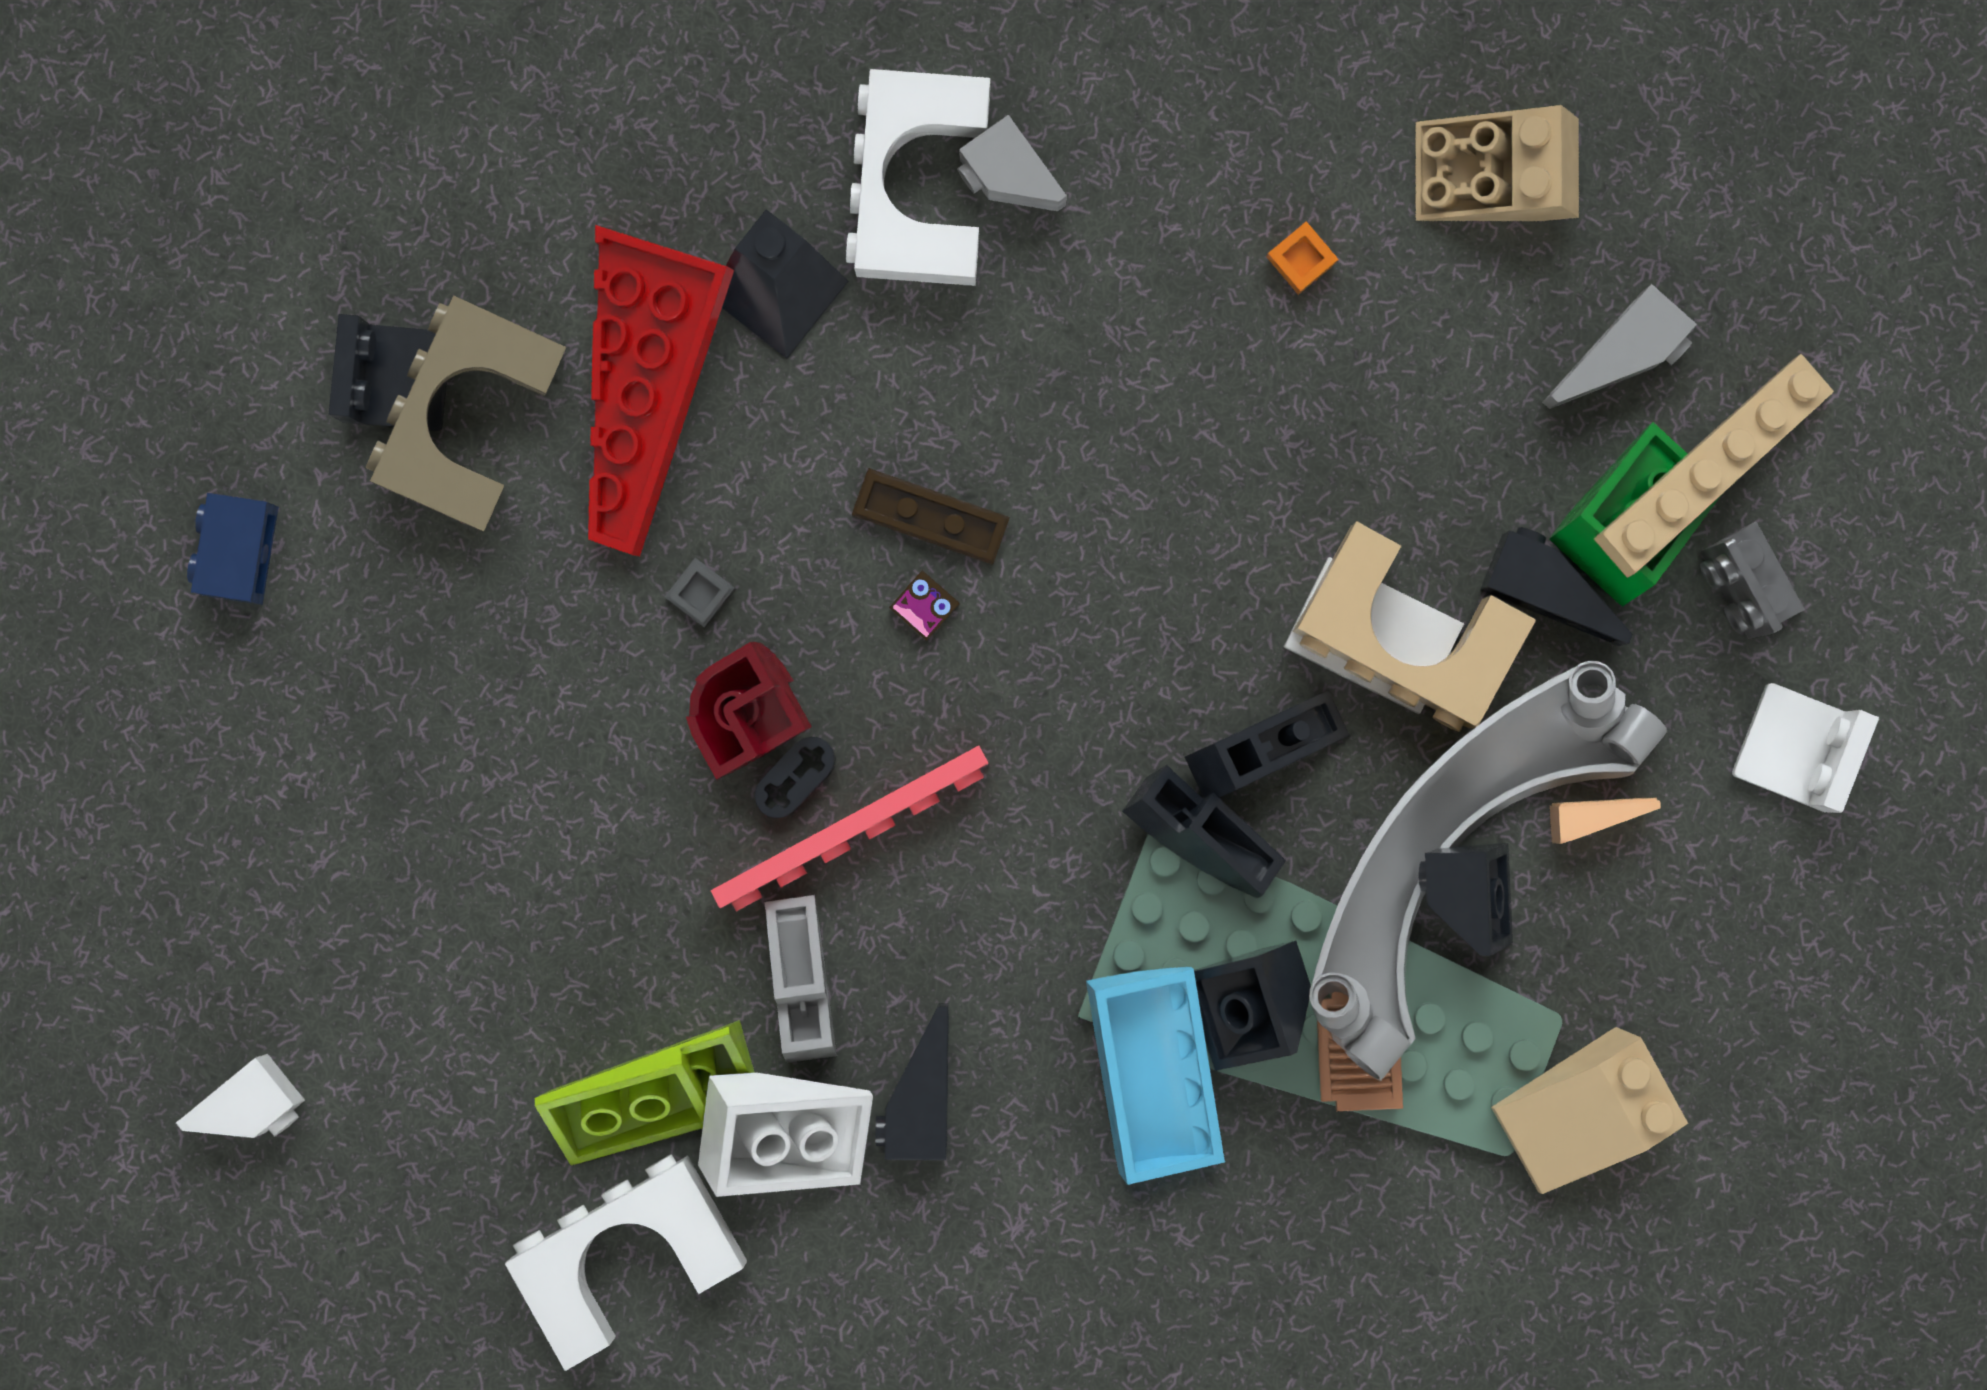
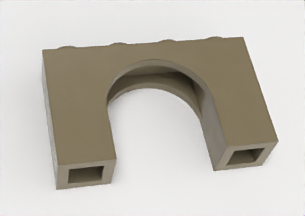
M453 295L449 306L439 303L428 328V331L436 334L428 352L421 349L418 350L407 374L408 377L415 380L407 398L401 395L397 396L386 421L394 425L393 431L387 444L377 441L366 469L374 472L370 480L372 483L484 532L504 485L452 462L437 449L428 430L427 418L431 400L437 390L447 380L469 371L490 372L545 396L566 347Z

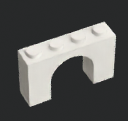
M870 69L869 85L860 84L858 96V115H866L865 134H856L854 147V164L862 165L861 184L852 183L850 213L859 214L857 233H848L846 262L855 263L854 269L857 277L976 286L979 227L928 224L908 218L899 212L889 200L884 189V178L887 166L893 155L900 147L912 139L925 135L976 138L988 129L990 78Z
M672 1154L659 1160L645 1169L650 1178L634 1187L631 1186L627 1179L601 1195L605 1201L603 1205L589 1213L585 1206L582 1205L557 1220L561 1229L544 1238L541 1231L538 1230L513 1245L517 1254L512 1256L505 1265L565 1371L608 1347L616 1337L594 1299L585 1276V1259L588 1248L595 1236L603 1230L620 1224H639L661 1234L675 1251L698 1294L740 1271L747 1263L743 1252L688 1156L677 1162Z

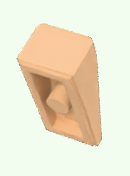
M1632 798L1552 803V806H1550L1552 843L1563 844L1660 809V801L1657 798Z

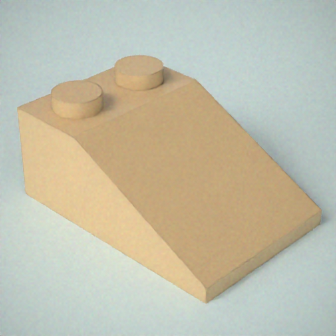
M1617 1027L1491 1107L1537 1191L1541 1194L1643 1153L1688 1124L1642 1038Z

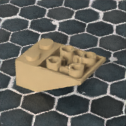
M1562 105L1416 122V221H1548L1579 218V119Z

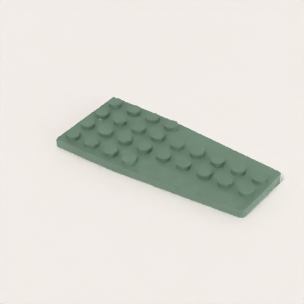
M1147 834L1092 979L1165 968L1192 967L1195 970L1258 949L1296 940L1310 984L1312 985L1318 959L1337 905L1277 877L1273 879L1263 896L1255 898L1201 871ZM1409 941L1405 972L1406 999L1416 1039L1401 1056L1403 1109L1358 1110L1353 1112L1501 1156H1508L1515 1149L1491 1107L1544 1073L1562 1026V1018L1557 1012ZM1087 990L1077 1016L1093 1022ZM1328 994L1324 999L1331 998V994ZM1310 1000L1297 1053L1217 1071L1322 1102L1320 1095L1317 1019ZM1206 1044L1209 1067L1215 1070ZM1335 1101L1323 1102L1329 1105L1336 1106Z

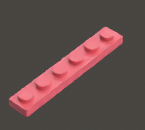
M977 746L710 891L719 908L732 903L737 912L763 898L758 888L775 879L781 888L807 874L803 864L821 855L824 863H827L850 851L851 847L847 840L865 831L870 840L896 826L892 819V816L909 807L913 815H916L937 804L940 800L936 792L954 783L959 792L983 779L984 775L980 769L989 763L980 746Z

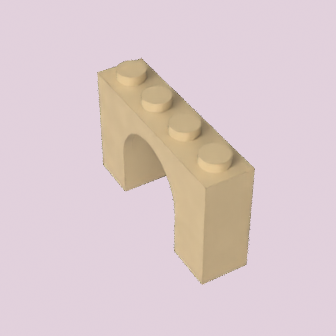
M1356 521L1350 526L1293 630L1294 633L1303 637L1299 644L1308 651L1323 658H1326L1329 652L1347 661L1344 669L1361 680L1371 683L1373 677H1376L1391 685L1388 694L1409 706L1415 707L1418 701L1431 707L1436 710L1433 719L1450 729L1460 732L1462 726L1469 729L1476 728L1480 724L1536 620L1491 595L1482 599L1459 643L1451 654L1441 662L1430 666H1415L1395 659L1384 650L1374 634L1371 623V607L1374 596L1401 545Z

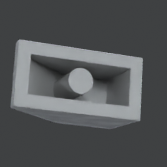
M1009 115L959 149L960 161L963 165L957 170L965 184L974 194L981 189L988 200L1059 211L1066 206L1067 195Z

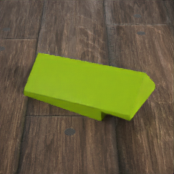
M738 1020L549 1090L535 1098V1107L572 1166L702 1129L709 1076L755 1072L741 1023Z

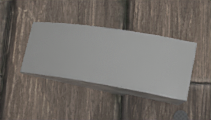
M815 895L765 902L774 999L778 1009L782 1054L787 1063L837 1056Z

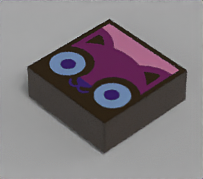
M922 570L889 608L928 641L960 603Z

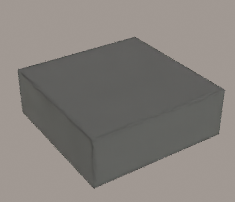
M694 558L666 594L665 598L706 628L735 591V588L697 558Z

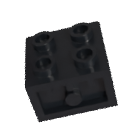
M339 314L328 415L342 423L394 427V425L386 421L397 396L401 395L407 398L415 380L407 376L411 364L419 349L426 352L429 351L436 334L428 331V329L372 325L358 315ZM447 381L437 390L431 400L427 418L429 431H440L443 427Z

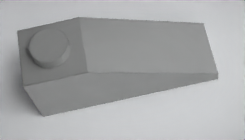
M1651 284L1637 296L1542 403L1551 409L1651 370L1665 360L1672 365L1692 344L1686 336L1697 324Z

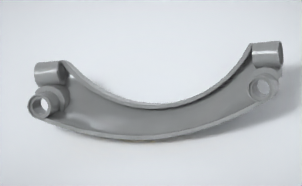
M1599 661L1580 663L1578 666L1548 680L1504 706L1461 738L1422 774L1403 795L1361 857L1338 903L1316 966L1309 998L1318 1022L1331 1032L1333 1040L1345 1050L1350 1059L1375 1079L1381 1081L1416 1039L1407 1006L1405 972L1407 949L1413 923L1426 893L1421 891L1418 878L1419 865L1421 861H1425V853L1439 848L1458 847L1470 833L1488 818L1507 806L1535 793L1565 784L1587 780L1615 779L1632 775L1667 733L1665 725L1647 709L1637 704H1631L1629 708L1625 706L1626 694L1616 688L1614 673L1606 664ZM1592 684L1602 687L1606 692L1600 697L1588 698L1583 696L1579 690L1584 686ZM1341 992L1349 998L1344 1008L1333 1012L1321 1006L1323 999L1328 994Z

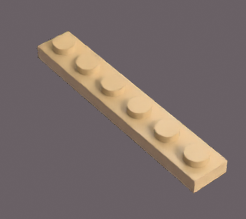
M1800 354L1773 376L1609 524L1594 540L1627 578L1635 574L1834 391L1806 358Z

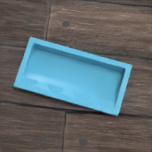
M1192 967L1155 969L1087 980L1086 985L1115 1156L1121 1177L1129 1185L1224 1163L1194 969Z

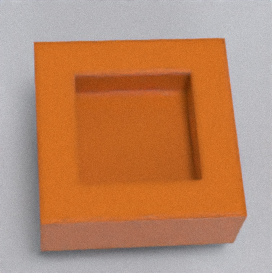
M1307 221L1266 256L1298 295L1339 260Z

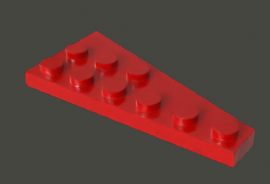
M595 225V243L599 244L598 270H594V289L598 290L597 319L593 322L591 400L595 401V427H591L590 446L594 447V476L589 479L588 540L640 557L734 270L715 262Z

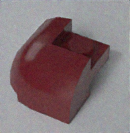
M747 643L706 668L694 679L697 682L690 695L689 716H686L691 735L716 780L747 766L812 727L788 685L794 680L783 663L762 643Z

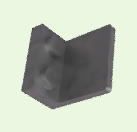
M1757 522L1700 551L1705 559L1700 564L1703 576L1713 589L1716 590L1720 587L1729 603V606L1724 608L1726 617L1737 633L1745 632L1748 639L1773 634L1783 628L1781 622L1805 610Z

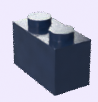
M207 493L206 503L199 506L195 521L196 532L200 534L197 554L193 553L191 555L187 569L188 582L192 583L191 593L263 605L279 507L265 501Z

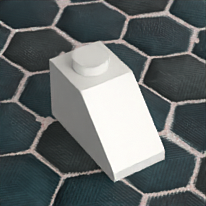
M265 1054L254 1058L177 1121L176 1124L182 1131L255 1138L270 1130L276 1136L299 1118L294 1109L305 1100L271 1057Z

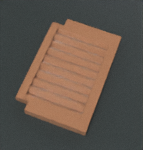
M1341 992L1330 993L1331 998L1323 999L1321 1004L1324 1009L1335 1012L1344 1008L1349 998ZM1317 1020L1321 1101H1335L1336 1111L1403 1109L1401 1057L1385 1077L1379 1081L1353 1062L1345 1050L1333 1040L1331 1032L1325 1029Z

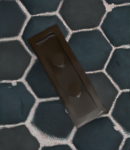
M870 468L867 470L852 512V516L991 565L995 562L1010 519L1008 516Z

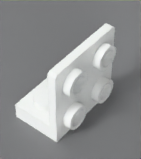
M1767 684L1737 757L1732 774L1734 777L1822 812L1842 813L1879 717L1862 710L1842 711L1777 684Z

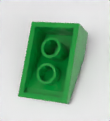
M1654 422L1642 431L1581 498L1549 538L1553 544L1622 607L1658 582L1721 497L1720 495L1640 570L1628 578L1594 538L1687 455Z

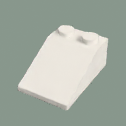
M763 1073L709 1076L698 1166L716 1197L858 1185L861 1181L873 1095L869 1090Z

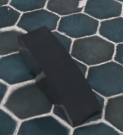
M1168 765L1146 777L1122 810L1124 814L1145 832L1176 855L1201 871L1255 898L1263 896L1286 861L1214 792L1202 798Z

